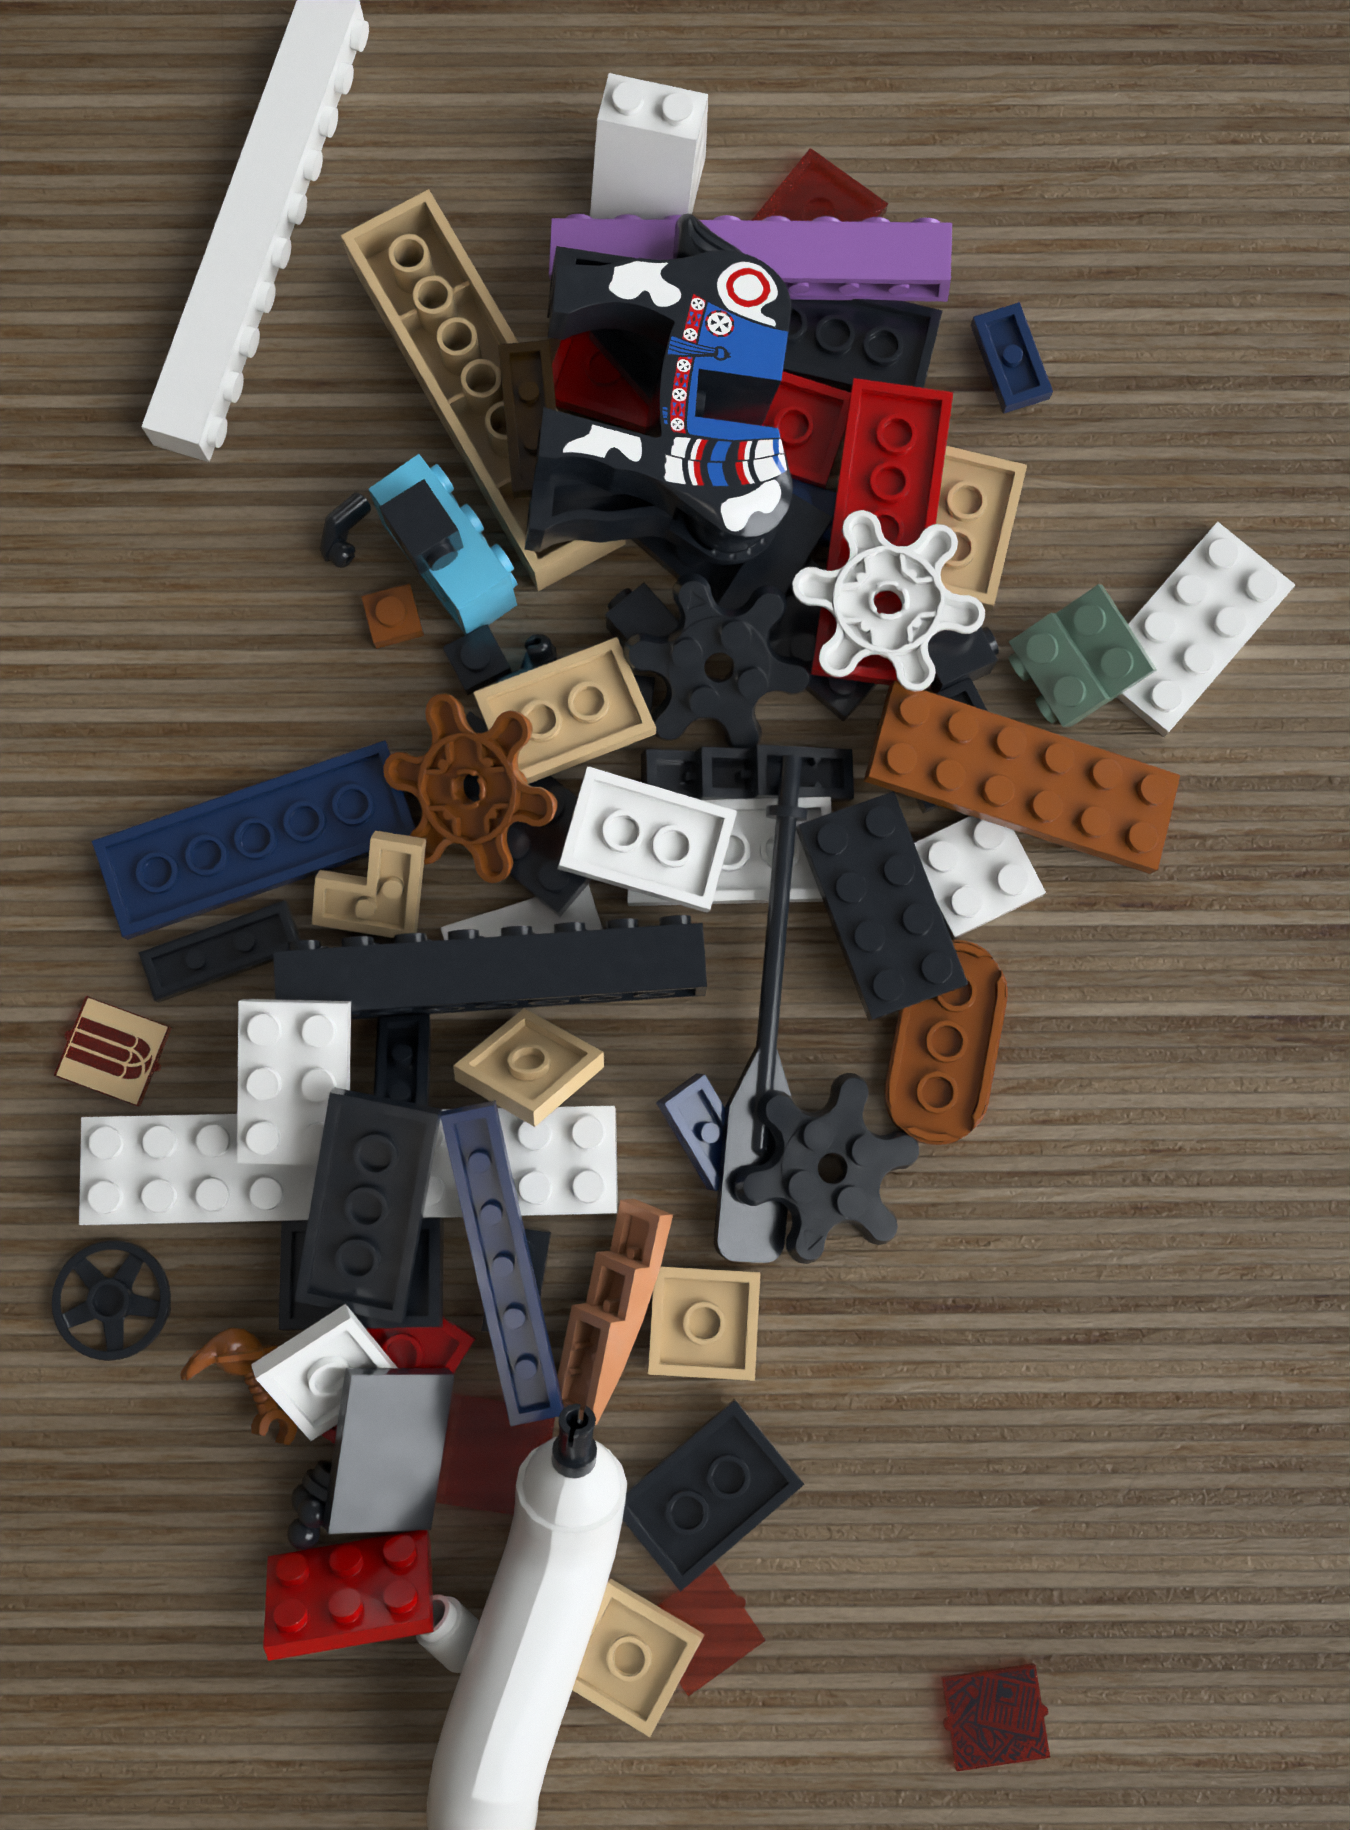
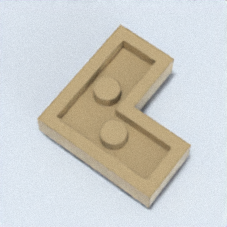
M375 831L370 839L367 877L320 870L315 877L311 925L394 938L397 934L417 933L426 839Z

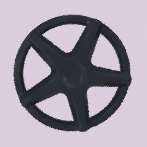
M118 1240L91 1244L74 1254L59 1272L52 1292L51 1307L53 1319L63 1339L74 1350L84 1356L104 1361L131 1357L147 1348L158 1337L171 1313V1291L167 1275L158 1260L141 1246ZM104 1250H121L130 1253L112 1278L105 1277L86 1257ZM143 1262L149 1266L156 1277L160 1290V1302L136 1295L132 1291V1285ZM74 1269L89 1289V1293L85 1302L62 1314L61 1293L63 1285L69 1273ZM136 1315L156 1318L152 1328L141 1340L123 1349L124 1319L126 1316ZM94 1319L102 1321L107 1351L96 1350L82 1344L71 1334L68 1328Z

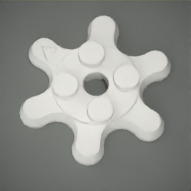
M864 510L855 511L848 515L842 528L843 537L848 543L850 550L847 563L842 568L834 571L807 567L795 575L792 583L793 593L797 600L808 606L824 607L836 619L837 628L835 634L820 650V666L825 673L832 677H843L849 675L862 658L869 655H880L892 662L896 670L897 680L901 686L914 692L922 691L930 686L936 673L935 666L928 653L930 638L943 630H952L961 634H970L977 631L985 619V609L977 598L970 595L953 594L941 582V569L953 557L958 545L956 534L951 528L940 524L931 525L922 532L920 538L915 543L909 546H896L885 539L880 521L874 514ZM882 591L896 593L902 602L901 611L894 614H879L874 605V596Z

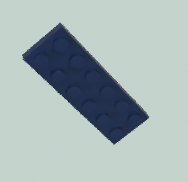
M384 740L93 840L92 844L122 937L129 940L318 874L320 870L328 871L368 857L370 839L375 831L410 836L416 825L405 793L402 790L392 788L386 782L383 767L386 759L391 755L387 742Z

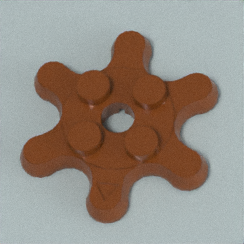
M448 694L435 695L428 701L425 710L426 720L432 732V744L429 751L419 757L406 752L391 754L386 759L383 767L386 782L396 790L412 793L421 804V822L411 832L410 836L426 839L425 865L435 863L440 859L448 845L453 843L461 844L471 852L475 869L484 881L489 883L501 882L507 878L513 867V857L507 843V831L510 825L519 821L531 826L540 827L548 824L557 811L555 796L542 787L528 785L525 775L518 768L519 752L532 736V724L520 712L510 710L501 713L487 732L476 733L467 722L461 702ZM468 774L479 777L477 779L480 786L479 801L474 802L470 800L464 792L463 783Z

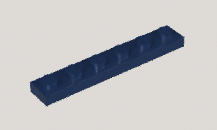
M496 1100L442 1111L441 1122L510 1426L559 1417L564 1404Z

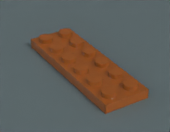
M894 681L888 688L864 782L1151 874L1158 871L1180 775L925 690L910 691L901 686L898 681Z

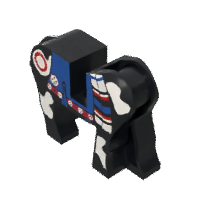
M683 214L675 224L673 259L669 260L632 258L556 246L548 300L547 318H549L547 338L564 340L587 331L613 329L661 363V367L650 400L645 435L543 407L538 431L534 480L528 506L524 550L540 552L551 545L572 540L603 543L640 537H660L709 563L733 565L746 562L760 555L773 541L778 525L789 508L792 499L793 481L779 429L762 425L782 380L791 316V299L784 281L769 265L751 255L743 253L737 247L713 233L693 214Z

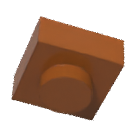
M410 583L361 596L376 649L425 636Z

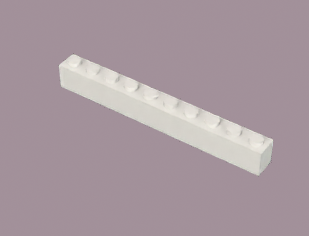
M359 0L296 1L141 426L153 446L210 462L214 448H220L225 440L227 433V420L225 418L231 402L236 403L241 395L244 382L243 367L247 357L252 358L256 353L260 337L258 326L263 312L269 313L275 299L276 289L274 281L279 268L284 269L290 258L291 233L294 225H300L304 219L307 208V197L305 194L310 180L316 181L319 177L323 161L321 150L326 137L331 138L338 122V102L341 94L346 95L352 85L354 73L353 60L356 52H362L367 43L369 24L367 21H364Z

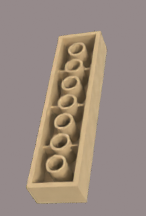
M428 189L342 234L341 238L352 268L537 590L540 591L625 545L626 540L603 543L572 540L551 545L540 552L524 550L530 497L513 498L498 344L518 343L430 190Z

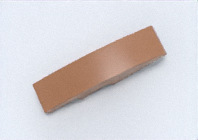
M636 1199L620 1200L610 1251L596 1252L586 1303L571 1306L557 1376L564 1408L572 1404H581L579 1419L583 1420L584 1410L586 1406L589 1407L595 1414V1425L598 1424L621 1377L643 1323L661 1267L673 1214Z

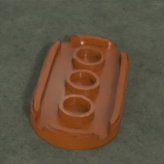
M952 940L968 985L898 1011L885 1078L884 1102L892 1122L899 1130H903L916 1139L917 1142L927 1145L950 1144L967 1136L984 1118L990 1099L1007 1004L1008 987L1002 969L1000 970L993 957L983 947L964 940Z

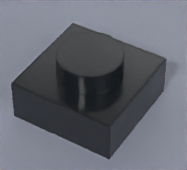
M488 624L443 646V650L467 695L495 682V677L512 672Z

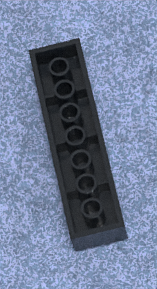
M671 915L660 917L659 926L639 927L638 919L627 918L606 921L607 929L587 930L584 922H566L554 924V933L542 934L533 932L532 926H509L501 928V936L497 937L480 936L479 930L462 929L447 932L448 940L438 941L427 939L426 933L397 934L394 936L395 943L393 944L375 943L373 937L368 936L347 937L341 939L342 947L334 948L321 946L319 940L288 942V951L273 952L275 1000L351 1001V1020L389 1016L433 1015L705 996L707 975L703 923H691L690 915Z

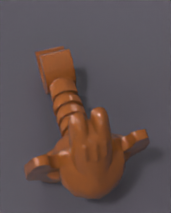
M228 1328L218 1333L188 1359L189 1361L181 1370V1380H189L211 1364L218 1366L230 1375L245 1377L244 1381L246 1385H249L248 1389L253 1394L254 1402H257L255 1405L258 1410V1414L254 1417L251 1424V1434L265 1436L270 1423L276 1419L280 1429L275 1442L282 1445H290L297 1433V1425L283 1409L279 1408L278 1403L256 1380L251 1364L278 1348V1345L262 1346L258 1338L244 1328Z

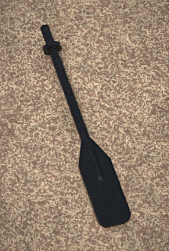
M794 755L781 756L777 805H768L766 807V817L775 819L776 823L756 1047L725 1105L713 1241L714 1247L721 1257L736 1262H772L781 1255L785 1245L788 1208L778 1201L765 1202L759 1206L744 1204L737 1198L734 1192V1181L742 1169L748 1166L765 1164L771 1159L775 1151L773 1134L757 1117L756 1108L761 1096L773 1090L783 1091L791 1096L777 1050L796 822L807 821L808 809L798 807L802 757Z

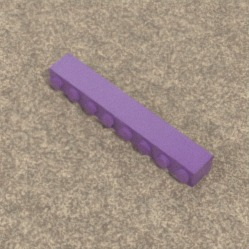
M571 214L566 218H552L549 278L551 280L556 246L632 258L673 259L675 224L681 215H670L663 220L642 219L630 214L619 215L614 219H593L584 214ZM729 215L718 216L713 220H700L713 233L734 245L743 253L751 255L769 265L784 281L790 299L948 301L951 282L952 223H940V221L934 218H919L912 222H890L882 217H870L862 222H841L837 218L827 216L818 217L812 221H790L782 216H770L762 221L740 220Z

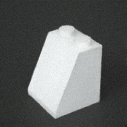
M612 73L608 74L597 118L590 217L593 219H614L619 215L630 214L642 219L663 220L670 215L692 214L706 158L708 94Z

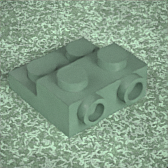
M1100 584L1057 613L1048 614L1009 641L1015 651L1008 657L1013 669L1023 681L1026 682L1030 678L1033 679L1042 694L1035 699L1041 713L1051 724L1059 720L1062 727L1075 725L1157 671L1103 585Z

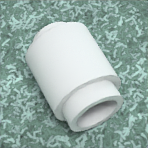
M439 1594L433 1595L434 1632L416 1635V1639L419 1644L449 1671L461 1673L479 1620L457 1599Z

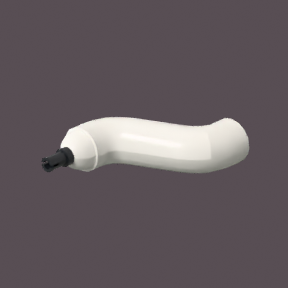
M572 1404L563 1408L558 1419V1437H554L532 1450L519 1468L515 1491L514 1516L507 1544L454 1691L437 1745L427 1797L428 1830H535L539 1794L547 1764L615 1558L627 1491V1480L622 1464L609 1449L593 1439L596 1417L594 1412L587 1406L584 1410L583 1420L579 1419L581 1404Z

